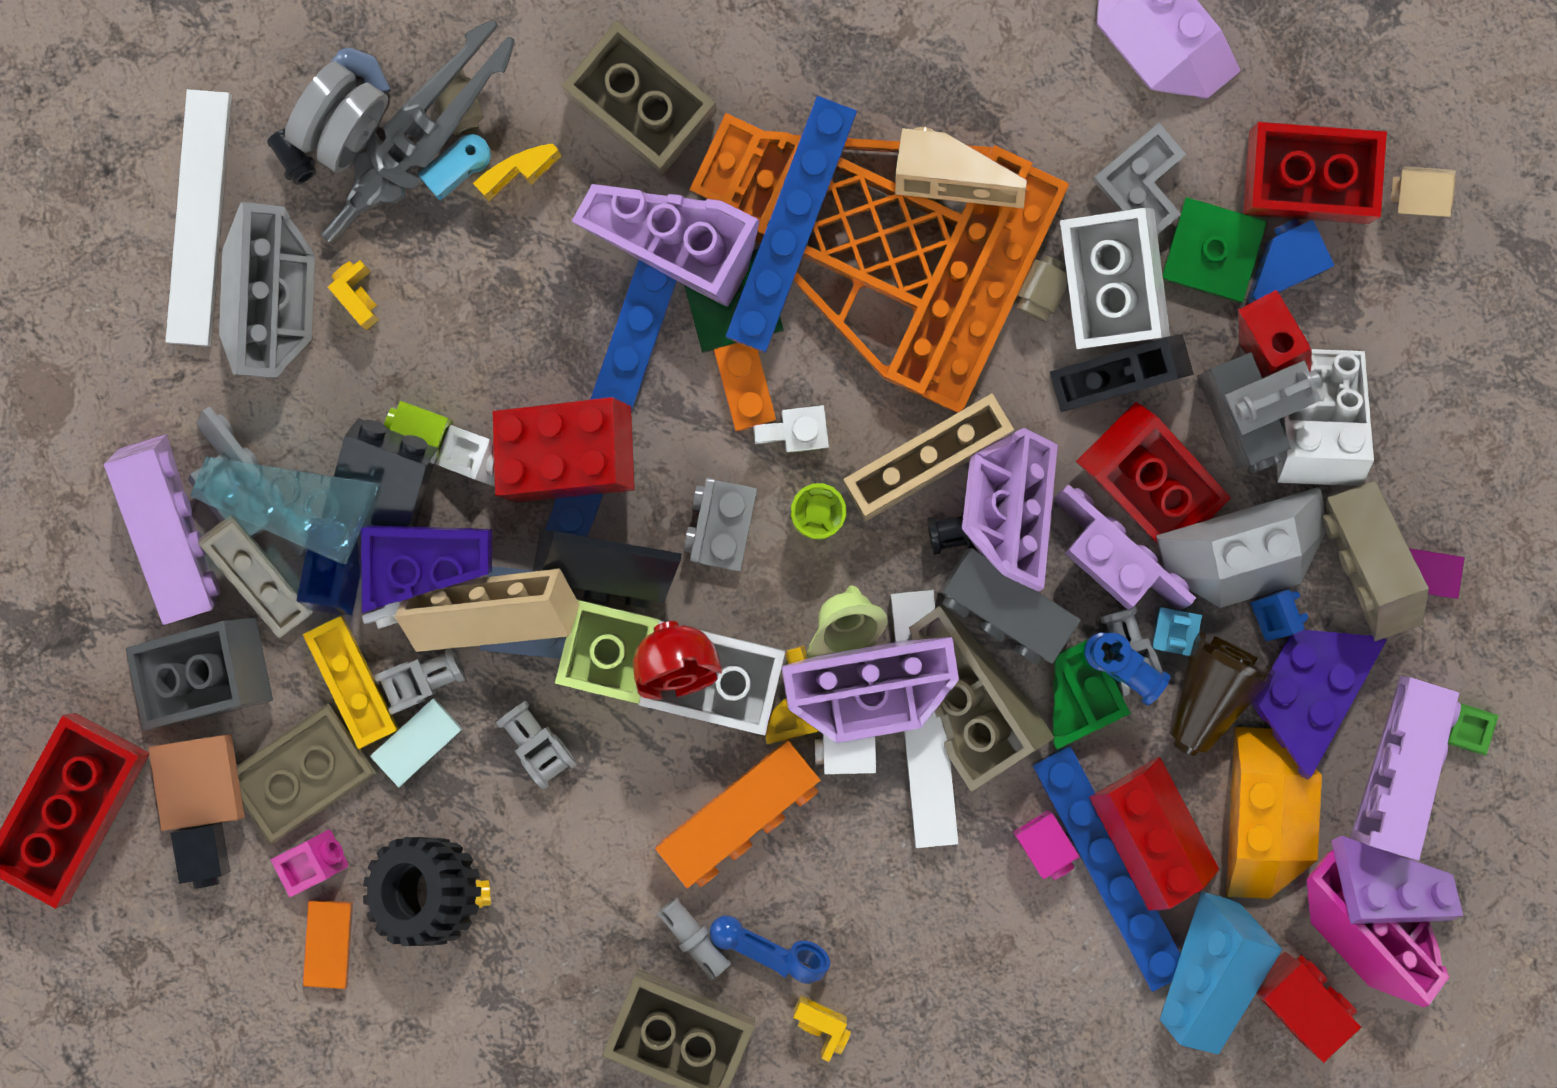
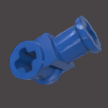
M1097 633L1092 635L1084 646L1086 662L1092 668L1105 671L1116 681L1125 683L1142 696L1141 701L1147 706L1151 705L1162 694L1169 683L1171 676L1167 672L1163 671L1160 673L1144 661L1145 658L1132 649L1129 641L1118 633ZM1102 644L1112 645L1110 651L1114 655L1113 660L1103 659L1105 652L1101 649Z

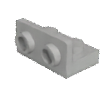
M706 478L705 486H696L692 510L700 511L697 527H688L684 545V552L691 553L690 562L741 572L757 488L718 481L712 478Z

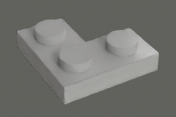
M1158 123L1100 171L1092 180L1119 212L1139 208L1154 209L1158 235L1175 221L1181 213L1155 184V181L1183 159L1186 153L1164 127Z

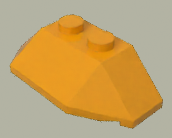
M1234 727L1227 897L1270 899L1318 861L1322 775L1315 769L1310 779L1303 778L1298 772L1299 766L1286 747L1282 748L1277 742L1271 728Z

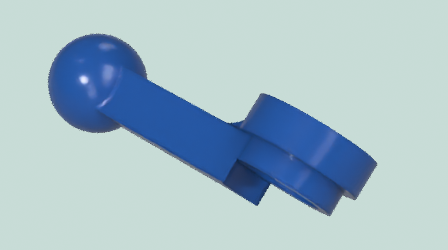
M725 915L718 917L711 924L710 939L716 947L724 950L733 949L775 970L785 979L790 974L801 983L812 984L815 981L821 980L830 967L828 954L813 942L798 941L787 950L743 928L739 920L733 916ZM801 962L806 963V964L809 965L811 968L806 967V966L803 965Z

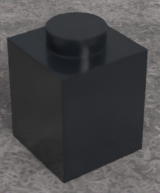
M222 822L179 829L170 833L179 884L193 882L194 889L219 884L218 877L231 872Z

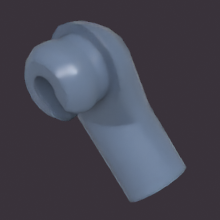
M348 47L339 50L337 55L332 58L331 63L336 61L356 76L362 77L364 83H370L385 94L391 91L374 56Z

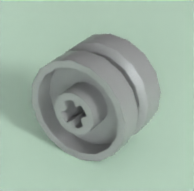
M336 61L329 63L318 72L297 101L285 128L284 139L304 153L317 149V160L337 174L342 173L354 163L359 152L365 149L372 133L377 130L387 108L388 96L368 82L356 87V76L353 72Z

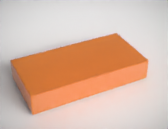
M315 899L308 901L303 986L346 989L348 987L353 902Z

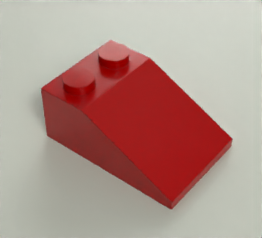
M1135 402L1075 461L1157 545L1156 535L1210 520L1231 499L1226 491L1155 414L1138 402Z

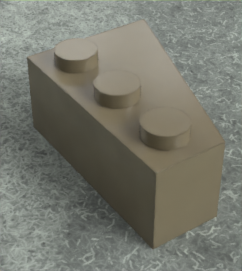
M1376 481L1328 497L1326 515L1322 516L1323 527L1330 540L1334 539L1336 542L1341 565L1351 580L1374 641L1423 625L1429 588Z

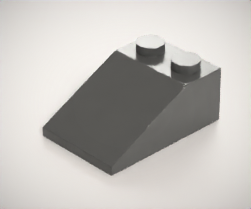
M256 618L220 621L126 648L142 731L273 701Z

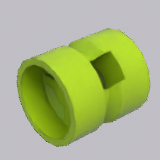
M824 483L810 484L802 488L795 495L791 505V520L795 529L804 537L812 540H823L833 536L843 526L846 518V504L842 495L834 487Z

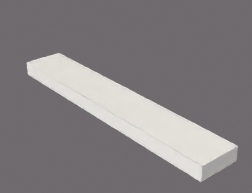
M189 89L186 92L166 343L211 347L232 95L227 92Z
M933 590L890 594L895 642L913 640L909 627L935 609ZM933 712L922 728L904 731L916 848L958 844L951 763L944 745L947 738L941 718H936L935 712Z

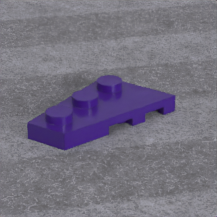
M370 525L361 527L362 613L491 573L492 529Z

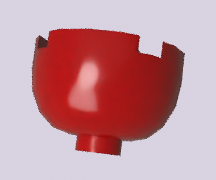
M667 621L656 625L653 628L654 632L647 635L636 648L633 659V674L637 692L643 698L663 699L661 691L673 689L675 690L676 697L697 692L715 683L718 680L716 672L722 674L723 671L714 643L701 630L686 625L679 626L677 621Z

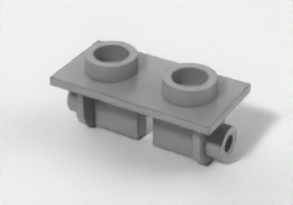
M1302 361L1228 393L1225 397L1241 434L1244 435L1322 401L1317 391V388L1322 386V381L1317 371L1309 372L1305 361Z

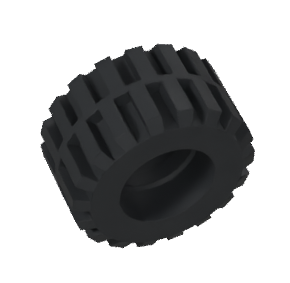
M404 837V839L390 841L389 847H382L377 852L379 859L371 860L368 869L371 871L370 876L364 877L363 886L367 887V895L363 896L364 905H369L370 911L366 914L369 922L377 923L375 931L380 936H387L388 942L401 944V946L447 944V941H455L461 937L460 930H468L472 924L469 918L470 915H477L479 905L475 904L476 897H481V887H476V880L480 878L478 869L471 868L474 860L470 854L462 853L463 847L461 845L450 843V839ZM423 874L427 884V898L424 907L421 909L417 898V885Z

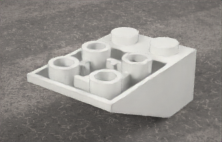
M1311 349V372L1317 371L1321 378L1322 386L1317 388V391L1322 401L1279 419L1291 449L1280 453L1282 462L1277 464L1278 483L1364 485L1374 462L1365 351Z

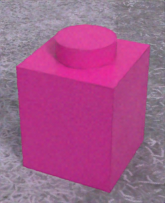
M1046 810L1012 832L1043 880L1049 876L1056 880L1066 875L1075 867L1072 862L1080 857L1053 813L1049 810Z

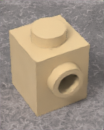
M1404 167L1401 177H1393L1391 202H1399L1398 213L1451 217L1457 170Z

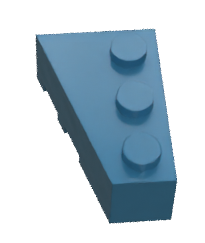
M1201 891L1160 1017V1021L1181 1046L1219 1055L1283 950L1238 901Z

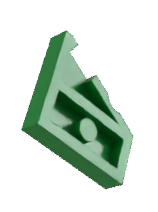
M1088 639L1061 651L1053 663V736L1055 738L1052 740L1055 749H1059L1131 714L1114 678L1105 671L1092 668L1086 662L1084 646Z

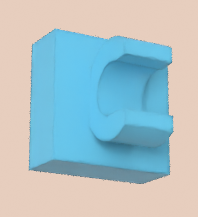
M1158 607L1151 641L1152 648L1190 656L1193 642L1199 633L1202 615Z

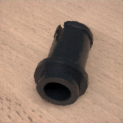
M285 128L281 129L268 138L267 144L272 148L285 168V178L292 180L295 185L302 184L316 174V169L314 168L315 160L312 157H307L303 151L284 139Z

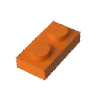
M740 343L714 349L735 431L738 432L753 428L755 425L776 422L758 350Z

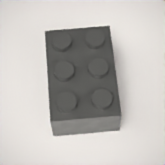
M972 548L964 551L938 593L946 597L942 604L962 618H966L969 613L981 620L977 628L997 641L1003 642L1005 637L1009 638L1017 644L1013 649L1015 653L1038 666L1041 661L1054 663L1081 619L1038 591L1001 574L986 557Z

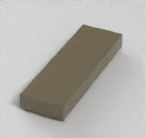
M233 514L198 539L200 547L278 638H281L313 614L309 604Z

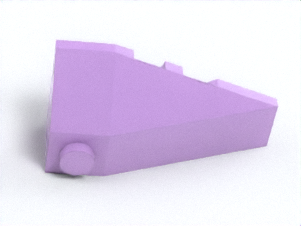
M596 184L591 185L572 219V222L577 226L726 307H729L749 270L759 226L757 218L719 200L687 199L681 195L668 194V196L642 193L640 190Z

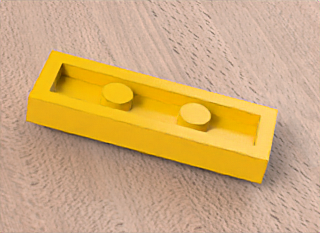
M344 615L302 634L358 749L399 730L393 716L388 711L389 708Z

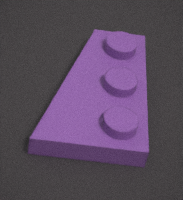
M1342 835L1331 840L1350 924L1453 921L1463 916L1453 874Z

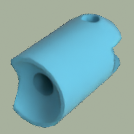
M475 134L465 135L449 146L417 175L441 201L470 175L486 168L491 158L490 148L482 137Z

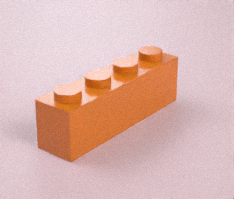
M787 739L659 842L655 850L687 889L695 882L701 888L720 872L716 865L729 855L734 861L752 847L753 844L749 838L761 829L768 834L786 819L782 813L794 802L801 807L819 792L815 785L821 779L793 743Z

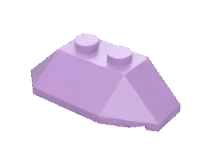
M1098 0L1096 25L1150 90L1208 99L1240 73L1241 70L1221 28L1198 0Z
M1022 428L970 456L962 530L980 554L986 557L1001 574L1039 592L1044 589L1058 444L1026 428Z
M952 637L882 644L819 655L781 666L788 709L836 743L922 728L950 689L952 690L959 681Z

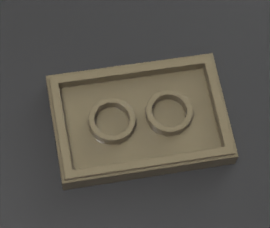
M328 703L237 765L243 806L270 845L275 844L378 773L364 750L357 748L347 725L332 703Z

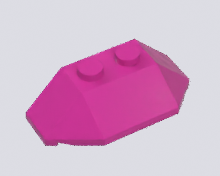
M1334 851L1328 852L1306 879L1311 924L1369 987L1423 1008L1429 1006L1450 978L1446 966H1442L1440 949L1430 922L1350 924Z

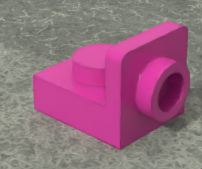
M329 829L270 860L289 897L332 877L348 867L343 849Z

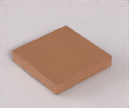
M232 734L148 747L161 831L245 818Z

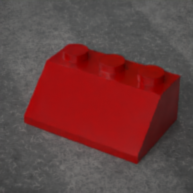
M1156 757L1089 797L1149 911L1173 908L1204 889L1220 870L1161 757Z

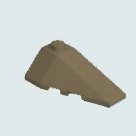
M944 604L909 627L913 640L952 637L959 681L952 690L950 689L934 712L936 718L940 717L947 738L944 742L947 755L971 792L1055 738L1032 702Z

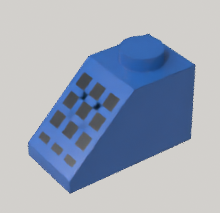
M1298 218L1274 229L1277 236L1265 245L1246 298L1248 304L1275 290L1280 293L1335 266L1313 219L1301 225Z

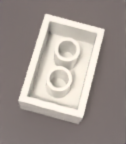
M1139 208L1060 220L1076 349L1170 336L1154 209Z
M701 630L714 643L719 655L723 671L722 674L716 672L718 680L702 690L676 697L675 690L673 689L661 691L663 699L654 700L643 697L640 699V706L765 736L785 650Z

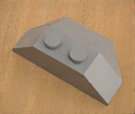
M241 202L222 249L219 336L233 375L277 378L284 371V368L312 340L315 254L301 232L290 220V215L283 206Z
M1318 487L1156 535L1163 569L1169 574L1174 573L1187 582L1192 592L1219 608L1301 584L1326 533L1322 523V516L1326 514L1321 490Z

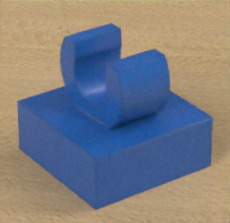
M1288 589L1250 602L1266 642L1290 636L1305 629L1303 623L1308 619V614L1303 613L1299 615L1294 602L1295 599L1300 597L1299 592H1290Z

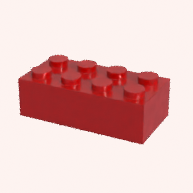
M77 713L62 715L0 829V879L55 909L70 903L147 761L149 752Z

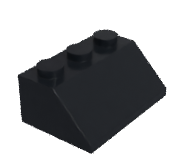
M540 529L533 572L560 569L570 587L585 589L583 598L609 602L610 594L626 596L625 605L650 609L651 601L664 603L679 567L682 553Z

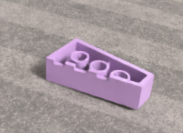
M167 434L118 449L104 463V467L162 625L212 610L218 601L217 596L221 593L219 582L214 571L208 570L204 557L206 552L198 544V539L202 536L196 530L191 505L184 491Z
M1400 676L1350 838L1413 860H1420L1441 768L1448 752L1447 743L1450 730L1456 724L1461 710V704L1457 702L1459 692L1411 677Z

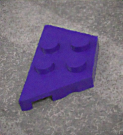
M1302 630L1290 635L1271 667L1275 672L1271 682L1251 704L1261 719L1271 726L1272 734L1282 748L1286 747L1299 766L1298 772L1303 778L1308 780L1312 777L1387 641L1386 638L1374 641L1372 635Z

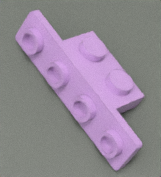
M1067 485L1053 498L1062 509L1085 528L1065 554L1128 610L1133 608L1150 587L1178 611L1185 609L1194 602L1196 597L1189 592L1190 587L1187 582L1174 573L1169 574L1157 563L1158 558L1147 547L1136 545L1125 535V528L1116 519L1109 516L1105 517L1094 507V501L1086 492L1079 488L1073 489L1070 485Z

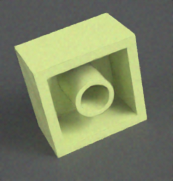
M577 599L580 606L570 635L565 640L555 684L639 704L641 696L637 692L633 674L635 651L641 641L647 635L654 632L653 628L662 619Z

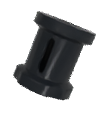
M964 511L962 516L942 520H936L934 517L927 518L929 537L934 555L940 554L942 549L967 545L969 549L976 548L962 530Z

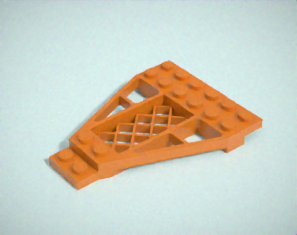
M725 113L689 189L690 193L705 200L722 201L757 218L759 226L755 242L760 246L802 135H792L788 132L764 131ZM847 138L844 149L899 153L900 141ZM967 145L1027 180L1024 208L967 202L964 210L958 213L928 198L896 195V183L840 157L836 171L851 178L834 183L832 179L827 193L831 192L839 214L815 222L812 231L820 251L807 245L803 258L850 279L853 283V288L841 313L837 315L798 273H796L793 283L884 380L957 414L964 410L1069 187V183L1033 167L1032 162L996 145L993 147ZM859 182L867 204L844 212L837 190ZM867 185L889 196L873 202ZM898 200L905 223L883 230L875 208ZM906 204L928 214L911 220ZM870 210L877 233L854 240L847 218ZM936 218L944 241L921 248L914 226ZM842 221L849 243L826 250L818 228ZM945 222L955 226L951 237L948 234ZM908 228L916 251L893 259L885 236ZM880 238L888 261L865 269L857 246ZM946 247L933 276H931L924 254ZM852 249L858 269L831 256ZM918 257L926 279L903 287L896 264ZM890 267L897 287L869 274ZM928 285L922 299L907 293ZM862 288L876 291L911 308L913 311V318L892 363L888 366L882 364L844 323L857 293Z

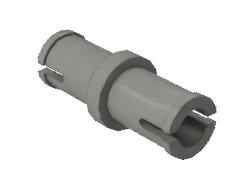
M678 897L671 900L658 911L657 916L664 921L681 942L678 947L683 953L689 952L706 973L709 980H713L730 966L731 962L725 958L707 935L709 933L708 928L704 924L700 926Z

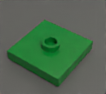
M1185 197L1180 210L1181 215L1178 217L1162 270L1163 281L1239 304L1243 303L1267 221Z

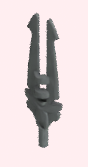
M488 21L465 33L464 48L423 85L384 126L386 138L383 143L375 132L372 133L366 143L367 152H359L354 161L356 176L352 190L347 197L348 202L321 233L325 240L334 245L361 212L365 213L372 207L383 203L397 204L405 197L404 188L414 189L422 183L420 178L409 172L415 166L422 168L428 166L451 136L491 75L506 71L515 43L512 37H507L436 121L426 115L430 106L497 29L498 23L496 21ZM410 134L415 139H417L418 142L416 144L413 143L406 137V135Z

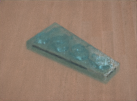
M206 457L190 497L336 562L347 564L380 484Z

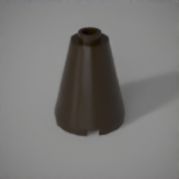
M1203 632L1198 633L1193 642L1169 732L1175 738L1174 746L1192 756H1196L1198 751L1207 753L1271 682L1275 674L1269 665H1266L1264 671L1260 670L1254 665L1258 658L1233 643L1214 636L1211 643L1206 642V633Z

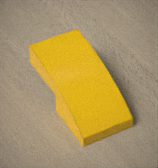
M553 143L533 147L498 163L474 181L473 184L490 202L519 173L532 185L562 156Z

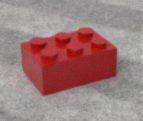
M1257 122L1249 130L1243 214L1371 224L1381 217L1387 131Z
M610 397L492 411L495 496L518 503L635 490L632 413L630 405Z

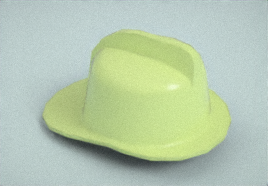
M849 586L844 593L837 594L822 604L818 614V630L809 645L806 654L807 659L819 655L875 646L888 624L886 612L881 607L873 605L867 597L861 594L856 586Z

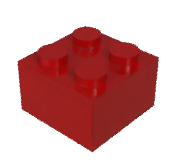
M1284 952L1276 959L1256 995L1306 1049L1321 1062L1325 1063L1362 1028L1353 1018L1358 1011L1340 992L1337 993L1331 986L1325 989L1323 984L1328 979L1310 960L1307 961L1302 955L1295 959L1287 952Z

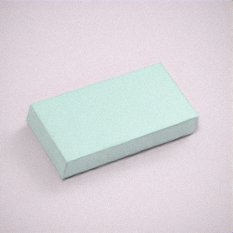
M433 698L370 757L399 788L459 734L463 728Z

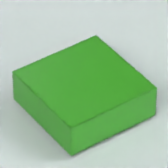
M1460 703V714L1456 724L1451 727L1447 744L1486 756L1499 715Z

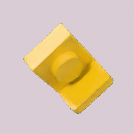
M361 260L355 264L349 261L333 273L331 278L334 282L328 288L359 325L367 331L379 321L372 312L378 305L361 286L355 291L352 288L371 271Z
M800 995L793 1010V1018L799 1020L798 1027L812 1035L820 1037L822 1032L829 1034L821 1050V1059L830 1062L834 1052L839 1055L842 1054L849 1040L851 1031L845 1029L847 1026V1016Z

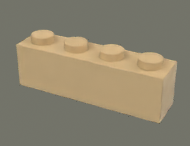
M991 393L844 478V486L866 522L968 463L970 456L1012 435L1014 428L995 396Z
M553 569L474 578L417 595L400 602L395 618L415 651L420 652L568 637L580 604L561 570Z

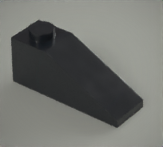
M1179 334L1050 371L1060 410L1065 412L1192 376L1194 372L1183 334Z

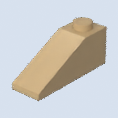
M927 127L902 128L896 168V195L1024 208L1027 180L946 133L936 132Z

